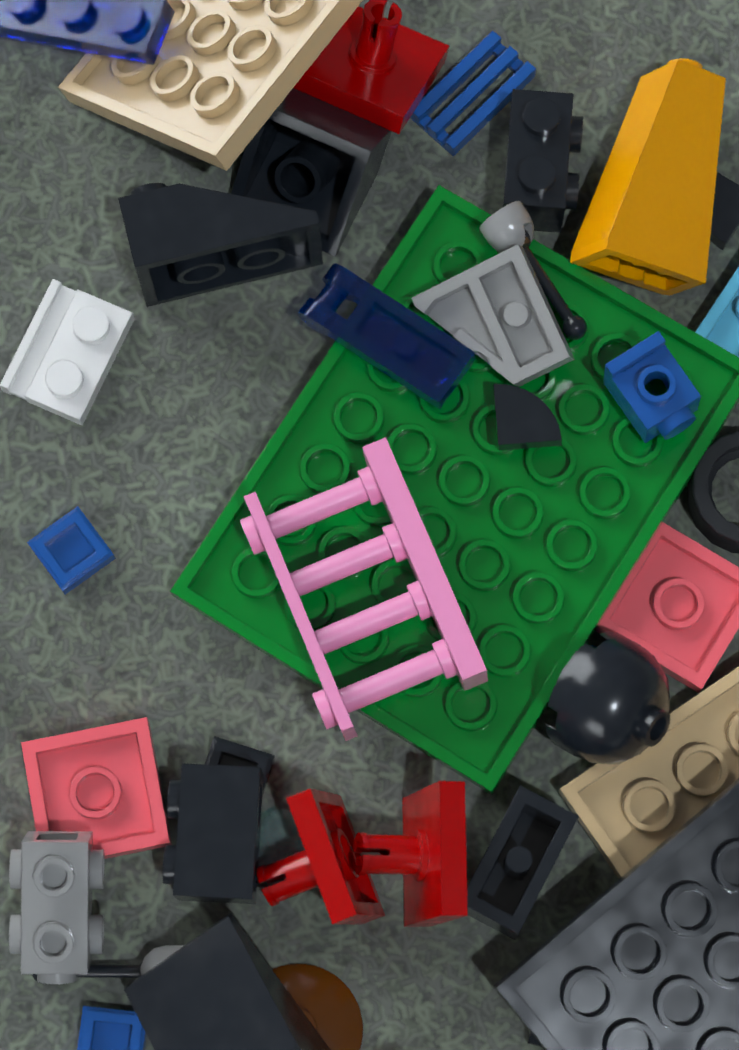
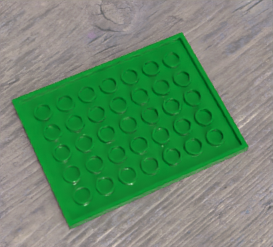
M438 185L170 592L173 597L323 689L267 552L263 551L254 555L240 520L250 516L251 513L244 496L256 492L265 516L358 478L357 471L367 467L362 447L386 437L485 664L488 681L464 691L457 675L446 679L444 674H441L356 711L492 795L548 707L551 692L561 671L574 653L590 640L598 624L689 482L705 452L714 442L739 402V357L583 267L570 263L569 259L533 239L529 246L530 250L572 313L581 316L586 321L587 332L578 340H571L564 335L575 360L520 386V388L540 398L552 411L560 428L562 446L499 451L494 384L516 385H513L485 360L455 339L451 333L432 318L416 308L411 299L499 254L489 245L479 230L480 225L491 214ZM547 298L550 307L555 315V318L563 333V320L561 319V317L559 316V314ZM659 331L666 340V347L697 389L701 398L698 410L693 413L696 416V420L688 428L670 439L665 440L659 434L647 443H644L604 385L605 364ZM654 379L645 385L647 392L654 396L663 395L668 391L660 379ZM366 501L276 539L288 571L291 573L382 535V527L392 524L383 502L371 506L370 502ZM393 557L300 596V599L315 631L408 592L406 585L417 580L407 559L396 563ZM417 615L329 652L324 657L339 690L433 650L431 643L442 638L432 617L421 621Z

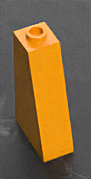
M685 58L670 60L666 65L641 76L572 248L570 263L662 295L671 296L706 283L726 83L725 77L702 69L703 66L699 62Z

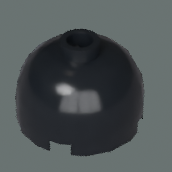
M606 631L600 635L607 641L600 644L597 648L585 643L574 653L561 671L551 692L548 704L549 708L558 712L556 729L546 724L547 735L552 742L573 756L591 763L620 764L641 754L648 747L655 746L666 734L670 724V714L668 713L670 706L669 680L653 654L640 644L619 633Z

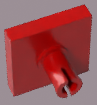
M370 0L365 4L364 8L359 6L356 8L354 13L293 88L400 134L442 69L447 58L449 45L401 25L402 11L397 4L392 3L388 18H385L383 16L388 0Z
M438 781L402 798L403 835L367 834L365 832H358L356 834L353 853L379 854L362 855L361 858L353 859L356 875L403 874L404 927H431L468 916L465 781Z
M309 788L287 797L286 800L305 850L268 865L257 867L256 872L259 883L267 882V884H271L286 877L284 881L261 889L267 902L273 907L283 900L319 887L332 924L362 925L385 916L371 875H356L354 871L353 859L361 858L363 854L353 853L356 835L341 795Z

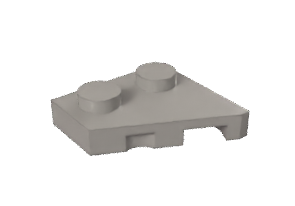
M519 244L411 298L416 308L432 318L451 333L455 339L490 364L493 369L518 387L575 360L527 254Z

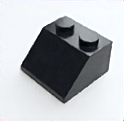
M293 88L246 146L231 194L317 211L322 251L336 256L378 174L392 131Z

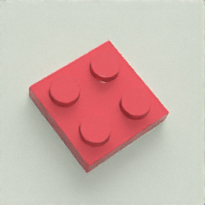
M663 522L595 631L599 634L606 631L619 633L640 644L655 656L664 673L700 693L739 629V567Z
M147 717L21 742L36 831H93V849L104 850L105 859L172 845L150 722Z

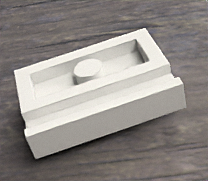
M52 279L0 383L2 391L27 400L28 403L79 425H83L134 321L133 313L81 290H72L63 286L60 281Z

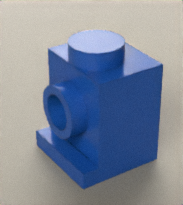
M659 331L605 364L604 385L644 443H647L659 434L665 440L670 439L688 428L696 420V416L693 413L698 410L701 398L697 389L666 347V340ZM654 379H660L668 391L663 395L654 396L647 392L645 385Z

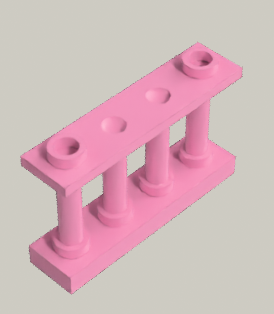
M386 437L362 447L367 467L357 471L358 478L265 516L256 492L244 496L251 515L240 520L254 555L263 551L267 552L321 681L323 689L313 693L312 696L326 729L339 725L346 741L357 737L349 713L441 674H444L446 679L457 675L464 691L488 681L485 664ZM366 501H369L371 506L383 502L392 524L382 527V535L289 573L276 539ZM393 557L396 563L405 559L408 560L417 580L406 585L408 592L318 630H313L300 596ZM417 615L421 621L429 617L433 618L442 638L431 643L433 650L338 690L324 657L325 654Z

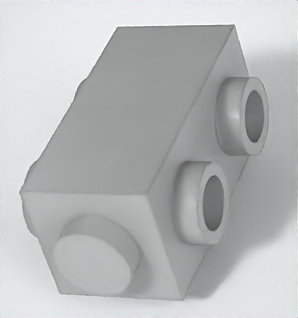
M27 831L21 842V849H11L9 883L10 889H21V914H11L9 952L10 954H21V974H37V981L40 983L67 984L75 982L77 974H88L92 962V954H103L104 915H92V889H104L105 853L104 850L93 849V831Z

